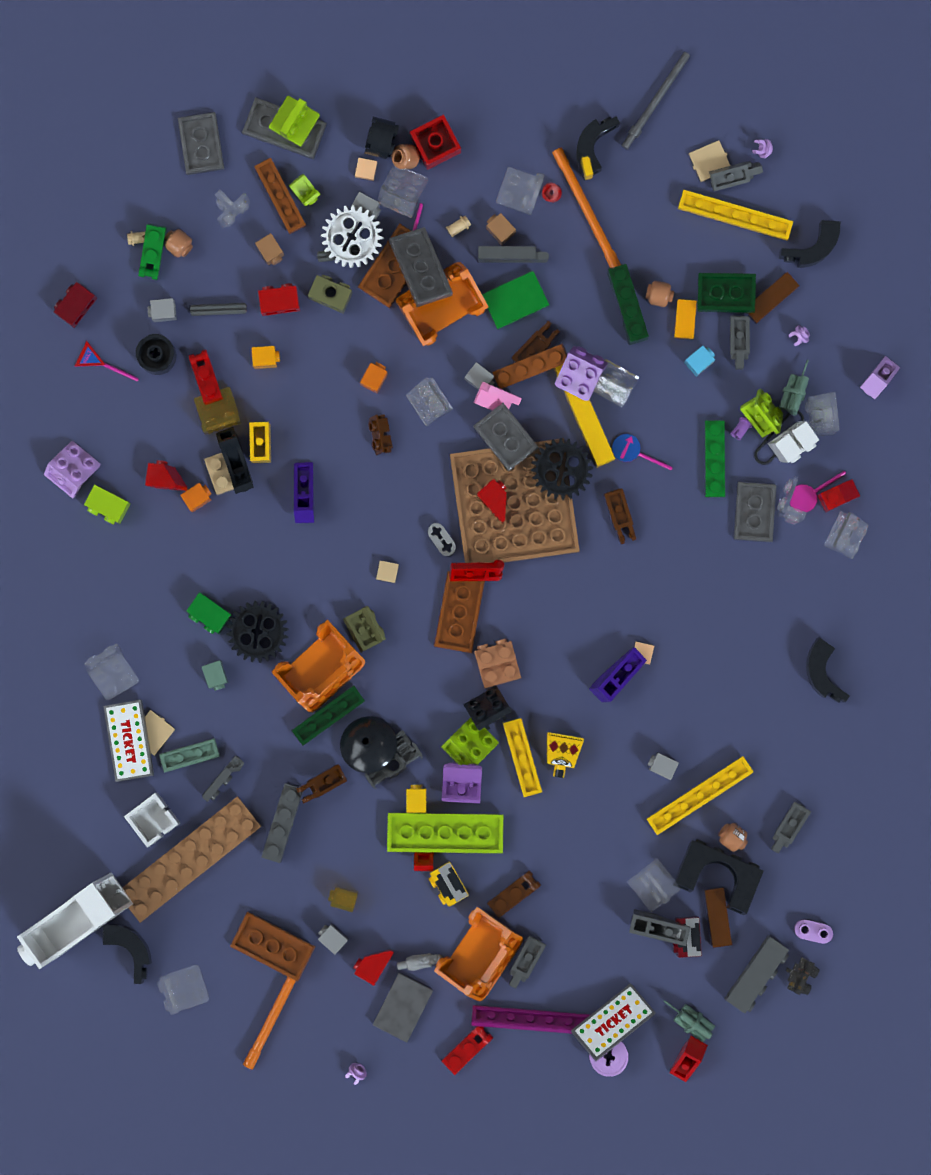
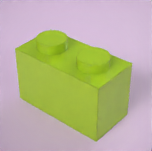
M95 484L84 503L88 507V512L96 516L98 513L104 515V520L113 525L115 522L119 524L122 522L131 504Z

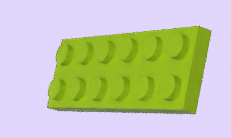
M388 813L387 852L503 853V814Z

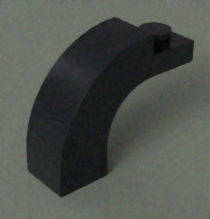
M617 116L605 118L601 121V125L595 119L581 133L576 149V162L584 181L585 177L581 159L587 156L590 158L593 176L601 172L602 167L595 156L594 145L600 137L619 127L620 122Z
M821 220L819 223L818 240L814 246L808 249L782 248L779 252V259H784L786 263H795V260H798V268L818 264L835 247L840 234L841 221Z
M234 427L217 432V441L225 459L235 494L254 488L253 480Z
M817 638L809 650L806 661L809 682L821 697L826 698L828 693H830V698L838 703L840 701L846 702L850 695L832 684L826 674V663L835 648L821 638Z
M119 924L103 925V945H119L126 948L131 953L134 961V984L144 983V979H147V968H144V965L152 963L151 953L145 940L135 930Z

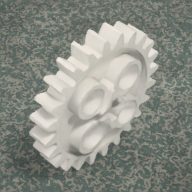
M352 205L350 211L347 206H344V212L337 209L338 215L336 216L331 213L332 221L326 219L325 221L329 225L328 227H322L327 231L325 234H321L322 237L326 238V241H323L322 244L328 245L324 251L332 252L329 258L336 257L335 263H339L342 260L343 267L346 266L347 262H349L350 268H353L354 263H356L357 267H361V261L367 265V258L374 260L372 254H379L376 247H382L378 243V240L384 239V237L378 236V233L383 231V229H377L380 222L373 221L376 217L375 215L369 217V210L363 213V207H359L358 211H356L354 205ZM348 218H352L354 221V225L350 229L345 227V221ZM359 222H362L361 227L356 231L354 235L355 237H357L356 240H351L346 251L344 252L343 248L350 240V237L348 236L349 233L353 234ZM365 228H368L370 231V236L367 239L361 237V231ZM339 234L344 237L341 245L335 243V237ZM353 245L359 246L360 252L358 255L351 253Z

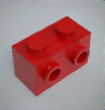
M292 283L282 284L281 288L266 286L258 291L262 316L300 311L298 290Z

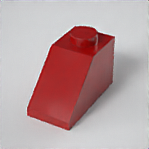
M156 460V464L148 463L145 486L157 489L187 491V486L175 467L169 466L168 462Z
M492 479L476 496L503 524L506 515V486L500 480L496 482L495 479Z
M853 479L817 496L826 513L860 497V494Z
M389 949L365 955L363 959L359 958L353 967L356 969L354 974L374 986L392 957L394 950Z
M690 1036L682 1047L669 1073L687 1082L702 1062L708 1045Z

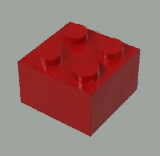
M444 114L410 131V137L418 149L427 170L461 153V147Z

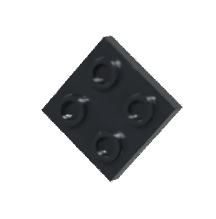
M497 685L463 704L478 731L485 727L487 730L491 729L489 727L490 724L500 718L506 720L505 715L512 712Z

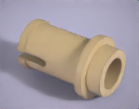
M465 215L463 217L460 216L459 220L446 228L453 238L467 228L468 230L471 223Z
M130 231L131 233H127L128 245L132 244L134 246V244L144 243L146 231L135 233Z

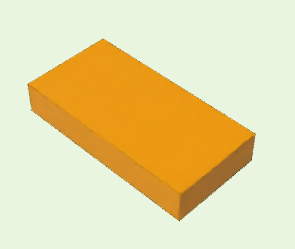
M677 300L674 338L694 339L697 301Z

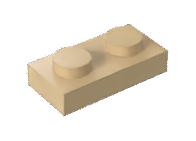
M219 453L205 458L204 461L216 495L234 490L223 454Z

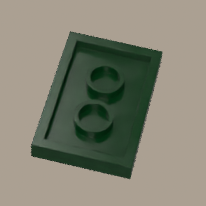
M699 273L697 312L755 313L756 274Z

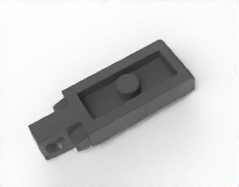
M750 161L709 171L713 191L750 182L754 178L753 175L763 173L760 162L751 163Z
M730 316L731 360H735V370H743L744 360H748V355L750 354V316Z
M235 755L202 794V798L207 802L210 799L214 800L220 793L219 787L222 784L226 786L232 779L230 774L240 771L244 762Z
M794 801L774 833L772 839L775 842L771 850L779 854L783 846L787 848L789 844H792L811 811Z
M530 935L528 936L509 973L513 976L509 986L516 989L520 980L525 982L529 978L546 947L545 943Z

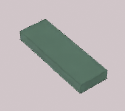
M214 738L161 753L159 756L165 773L220 757Z

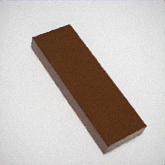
M786 272L755 299V313L747 314L757 324L800 285Z
M724 887L704 890L712 947L730 946L732 941Z

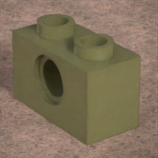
M322 274L320 277L317 275L309 291L308 298L344 314L353 294L352 290L349 289L350 286L342 282L339 284L332 282L333 279L329 276ZM330 288L336 290V294L333 297L326 296V291Z

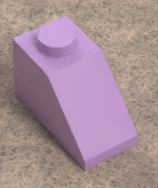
M885 356L860 388L867 395L876 399L900 367Z

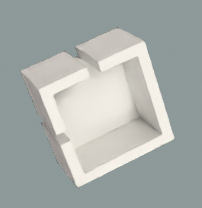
M798 421L767 444L780 462L794 463L801 458L800 454L802 452H809L817 446L815 443L819 439L806 421Z
M158 792L124 816L146 847L153 845L163 837V834H167L180 824L171 810L166 811L165 808L168 806Z

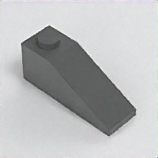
M637 909L633 911L629 933L686 946L690 932V926Z

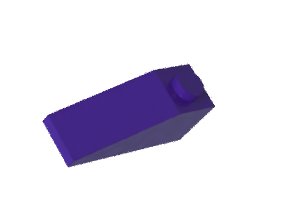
M313 462L294 463L295 523H314Z
M635 647L631 648L601 674L589 690L601 702H611L647 660Z

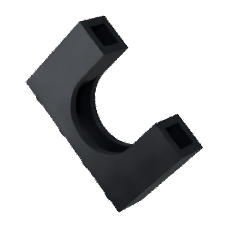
M692 840L688 845L673 885L691 893L704 866L713 863L721 864L730 870L734 878V888L726 908L741 915L747 914L764 871L759 869L760 866L755 863L749 862L747 864L742 862V858L739 856H728L720 848L714 847L712 849L707 847V843L701 840Z

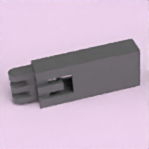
M478 246V263H546L549 260L548 252H536V247Z

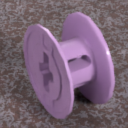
M622 1041L611 1050V1054L614 1057L610 1058L609 1064H606L605 1056L595 1062L589 1054L592 1067L598 1074L615 1076L626 1068L628 1052Z

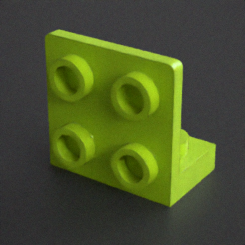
M469 718L441 748L459 765H478L499 742L486 728L478 731L473 720Z

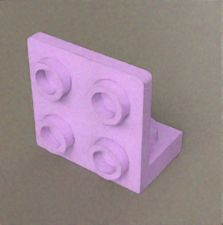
M71 441L48 463L44 475L71 498H74L78 494L81 485L101 464L75 442Z

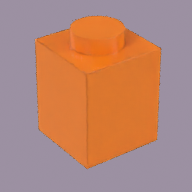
M378 362L375 364L370 363L360 381V385L378 394L388 375V371L385 370L386 367Z
M198 483L180 496L193 513L211 501L209 496L212 493L206 484L202 486Z

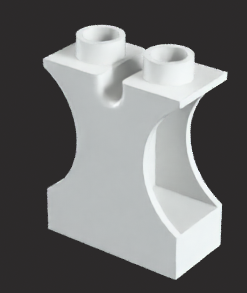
M111 872L85 887L55 911L17 936L21 942V945L17 947L19 955L29 966L36 964L41 969L133 905V902Z

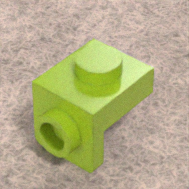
M304 174L288 185L305 206L312 205L318 200L317 197L320 193Z

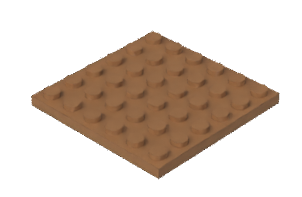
M554 439L556 444L559 443L560 439ZM552 440L535 443L539 448L545 450V443L547 442L551 446ZM490 448L450 454L465 563H493L495 560H502L505 563L580 552L572 499L570 500L568 495H565L564 501H562L559 495L556 500H554V494L547 497L548 491L545 490L541 493L542 486H535L538 480H532L536 473L531 472V469L536 468V466L531 463L532 461H538L534 455H541L539 448L509 472ZM552 453L549 459L551 462L557 463L560 461V456L557 453ZM566 453L563 454L561 466L557 467L560 471L557 486L561 485L563 472L567 471L564 468ZM547 472L545 478L547 481L552 482L556 479V475L553 472ZM566 476L564 483L570 486L569 476ZM492 479H495L496 482L500 480L506 486V515L503 524L476 496Z

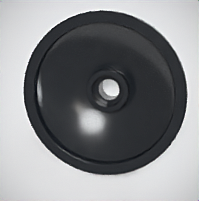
M373 716L358 718L346 727L341 736V755L347 765L355 771L361 773L381 771L391 763L396 754V734L392 727L381 718ZM369 739V743L364 745L363 741Z

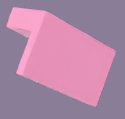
M482 382L473 403L493 411L502 403L508 409L512 403L519 405L522 398Z

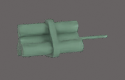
M808 359L801 377L794 374L790 375L787 386L783 389L784 394L779 405L780 409L786 410L794 416L797 415L801 401H804L806 395L805 390L809 378L803 375L809 361Z
M664 1000L666 1004L679 1013L673 1021L684 1028V1032L692 1034L702 1042L706 1038H711L713 1034L711 1031L715 1025L704 1018L701 1012H696L687 1004L679 1011Z

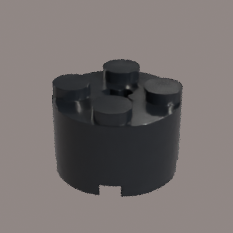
M373 116L364 154L387 159L393 153L395 144L391 142L397 136L399 125H396L394 121Z
M150 334L139 341L136 347V358L146 372L153 375L168 373L174 366L176 350L165 336ZM158 350L160 356L154 358L152 353H156Z

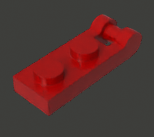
M202 350L197 355H188L204 404L207 405L222 400L223 397L207 350ZM204 360L205 365L198 367L197 362Z
M495 560L493 563H451L449 579L450 581H499L503 576L504 562L502 560Z
M476 1026L441 1062L456 1075L494 1037L490 1033L487 1034L483 1026ZM476 1035H479L482 1039L479 1043L474 1039Z

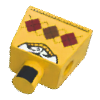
M547 732V764L555 765L554 777L564 778L566 767H575L584 738Z

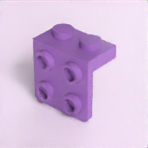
M573 346L568 352L555 385L584 401H588L608 362L604 361L601 356L588 353L582 347Z
M453 762L444 764L442 801L480 804L482 767L477 764L459 765Z

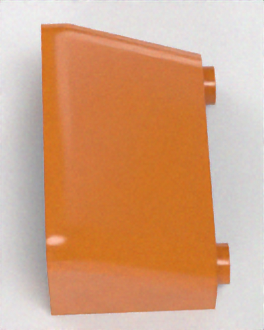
M456 262L443 269L452 289V296L416 307L410 290L401 294L396 299L397 305L422 346L433 344L438 336V331L465 315L479 316L488 308L469 270L461 262Z
M329 620L318 626L316 635L319 639L293 663L290 664L287 661L280 662L271 671L294 699L308 712H314L320 708L365 665V659Z
M476 907L468 917L471 928L451 957H444L438 960L434 972L466 996L482 1001L489 994L520 948L523 937L481 908Z

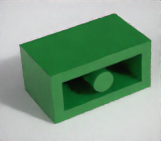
M200 592L186 610L191 620L196 623L199 621L204 623V629L211 634H214V632L219 634L232 616Z

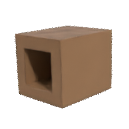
M501 213L498 216L494 214L487 221L486 229L501 246L516 233V229Z
M271 233L255 243L268 266L270 264L276 265L283 260L284 253Z

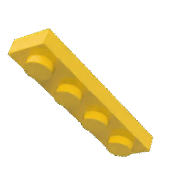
M522 718L503 723L523 797L542 793Z

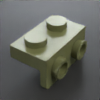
M365 606L343 619L360 653L386 639L383 628L378 625L375 613L369 606Z

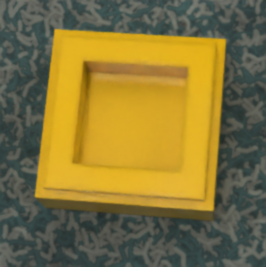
M588 156L583 157L581 164L585 180L592 179L593 170L590 158Z

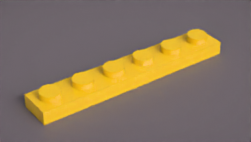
M683 190L678 206L679 210L788 241L793 225L791 220L687 190Z
M742 756L646 820L656 835H658L752 774L753 770L744 756Z

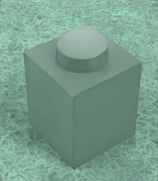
M222 661L201 666L209 689L214 688V691L225 688L224 684L229 683Z

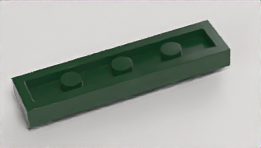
M352 686L291 731L301 745L304 746L365 702L356 687Z

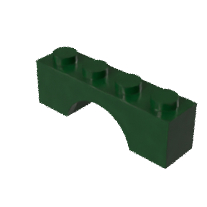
M627 264L608 269L607 275L619 305L629 345L648 340L649 335Z

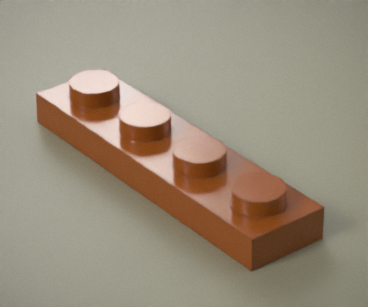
M269 158L255 165L254 168L289 235L305 227L306 224L272 159Z
M562 343L492 373L498 387L503 389L562 365L568 354Z

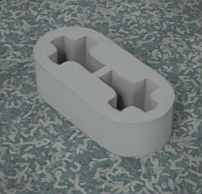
M432 524L428 529V535L443 556L453 555L456 545L441 524ZM433 527H436V529L441 528L440 535L442 539H439L437 535H431ZM443 540L447 544H452L451 552L442 551L444 548Z

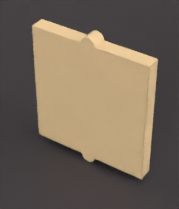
M720 141L689 153L693 163V170H696L700 182L710 179L709 171L730 166L727 153L724 152Z
M150 710L145 716L150 751L155 756L175 731V728L169 725L165 718L159 717Z

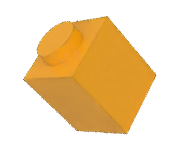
M275 346L252 347L253 368H276L277 362H280V352L276 351Z

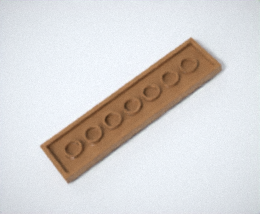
M238 796L123 887V890L133 902L129 910L140 923L262 827Z

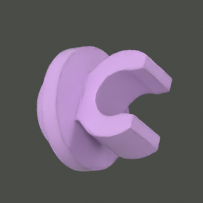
M770 140L754 141L760 145L759 150H752L754 154H759L761 158H767L772 153L773 146Z
M798 325L795 328L796 331L788 335L789 338L794 335L798 337V341L794 343V346L800 345L802 342H809L810 333L806 327Z
M352 1063L345 1077L348 1078L352 1075L356 1078L353 1083L356 1085L360 1080L365 1079L367 1072L363 1065Z

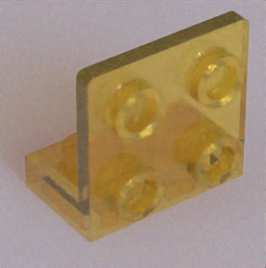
M230 387L220 390L223 397L222 400L207 405L204 404L202 396L194 398L202 423L201 427L205 435L242 423Z

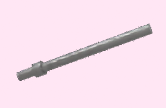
M684 52L636 125L631 127L628 132L629 135L622 144L623 148L628 150L635 138L640 136L642 133L641 129L689 59L690 55Z

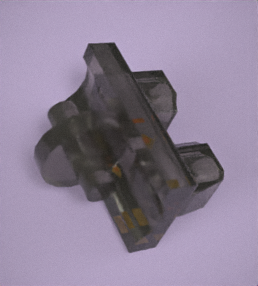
M801 957L799 964L795 963L793 969L787 967L785 970L790 973L787 979L790 981L787 989L798 995L801 993L808 995L812 985L806 983L809 976L816 978L820 969L814 965L815 963Z

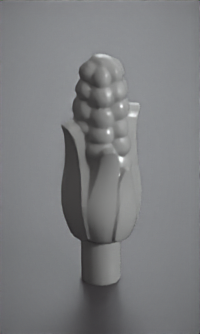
M431 953L412 955L407 957L406 961L397 962L398 970L407 968L410 971H416L432 967L443 957L440 954L433 955Z

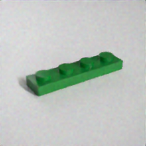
M705 421V497H725V421Z

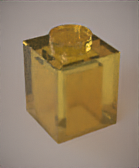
M336 886L335 890L330 891L328 901H331L330 906L353 912L359 892Z

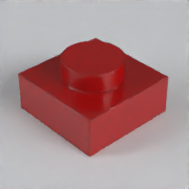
M414 852V871H433L434 852Z

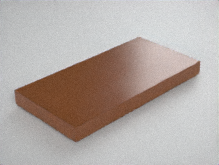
M399 223L390 238L410 232L411 230ZM388 240L358 285V288L390 308L405 286L406 281Z
M448 571L434 647L472 653L485 581H450V571Z
M250 912L246 913L230 947L295 981L300 980L316 947Z

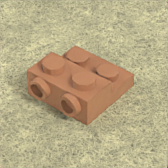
M507 639L495 641V646L489 647L488 644L477 646L478 650L474 651L484 689L521 679L511 641L507 642Z

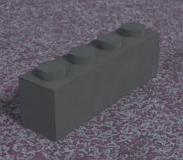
M288 783L284 784L261 858L277 863L282 862L303 792H297L296 788L298 786Z
M768 935L724 999L744 1014L747 1011L750 1012L756 1004L754 1001L758 995L761 996L767 988L765 984L769 979L773 980L776 976L779 964H784L789 957V954H787L789 949Z

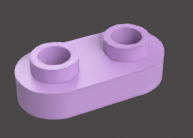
M801 919L794 926L795 934L801 939L825 944L831 941L833 937L831 927L823 923ZM803 926L808 927V931L806 933H802L801 928ZM823 930L827 932L825 937L820 936V932Z

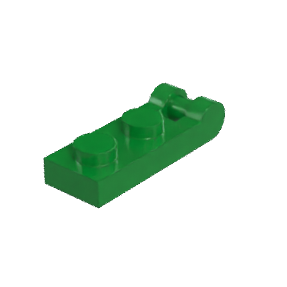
M153 224L146 225L139 277L148 276L158 280L166 227ZM147 263L154 264L153 270L147 269Z

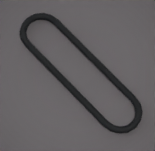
M798 411L797 414L801 416V421H804L803 414ZM790 413L783 418L782 424L791 415ZM774 431L768 435L755 451L754 457L759 464H769L776 457L773 454L766 462H761L757 457V453L775 433Z

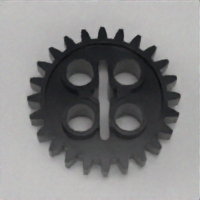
M560 438L559 443L556 444L555 440L552 439L551 446L546 442L545 450L539 448L541 455H534L538 461H532L531 463L536 466V468L531 469V472L536 473L532 480H538L535 486H542L541 493L545 490L548 491L547 497L554 494V500H556L559 495L562 501H564L565 495H568L571 500L572 493L579 496V489L582 491L586 490L583 484H590L586 478H592L593 476L588 473V471L593 470L592 466H588L592 459L585 458L589 452L582 453L584 446L577 448V441L571 445L570 439L563 443L562 438ZM552 453H557L560 456V461L553 463L550 461L549 456ZM567 453L564 466L567 471L563 472L561 485L557 486L560 472L557 467L561 466L563 454ZM575 457L578 459L579 465L571 467L568 460ZM553 472L556 475V479L552 482L547 481L545 474ZM571 476L574 478L575 483L568 486L564 483V478Z
M254 601L253 606L247 602L246 609L239 606L241 612L234 611L233 613L236 618H229L233 624L227 625L228 628L232 629L231 632L226 633V635L232 636L228 643L235 644L231 649L239 650L237 656L243 653V660L250 656L252 663L255 661V658H258L259 663H261L262 657L269 661V655L276 658L275 651L282 652L279 646H286L283 639L289 638L287 635H284V632L288 631L289 628L283 627L287 620L281 621L284 614L277 615L279 609L271 610V603L265 607L264 601L261 602L260 606H258L257 601ZM249 615L255 618V623L252 626H247L245 623V619ZM259 615H262L260 630L263 633L258 635L257 648L254 649L253 645L256 634L253 633V629H257ZM272 619L274 621L272 629L264 627L265 620ZM245 634H249L252 638L251 643L248 645L242 643V637ZM263 638L270 639L271 644L268 648L261 647L260 642Z

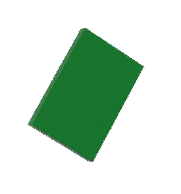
M534 271L482 294L497 330L549 306Z

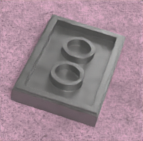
M216 113L178 118L186 174L191 175L223 170L224 163Z
M504 403L500 404L473 426L508 472L539 448Z
M738 482L734 540L773 542L776 485Z
M398 973L373 1026L407 1043L433 990Z

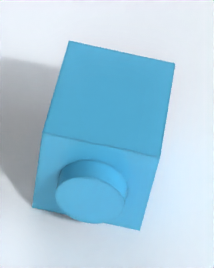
M701 346L684 363L697 377L715 361V354L709 347Z

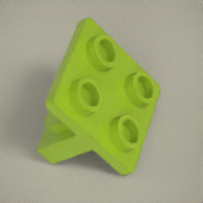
M287 96L270 123L269 129L301 147L319 119L320 114L307 107V103L299 98L297 101Z
M760 388L757 390L756 397L741 405L740 410L763 438L773 431L776 435L780 433L783 413L779 407H775L772 403L770 395L767 392L764 393Z

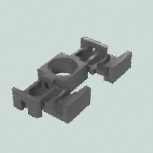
M403 730L396 734L398 740L397 753L392 760L399 762V768L396 771H391L388 765L381 771L369 773L370 775L365 773V777L374 789H377L376 785L388 777L393 779L407 769L406 765L421 757L423 759V755L417 745L411 743Z

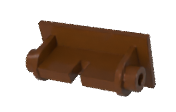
M385 415L370 417L368 427L370 432H372V448L375 454L391 453L393 448L391 435L384 436L383 434L390 431L388 418H385Z

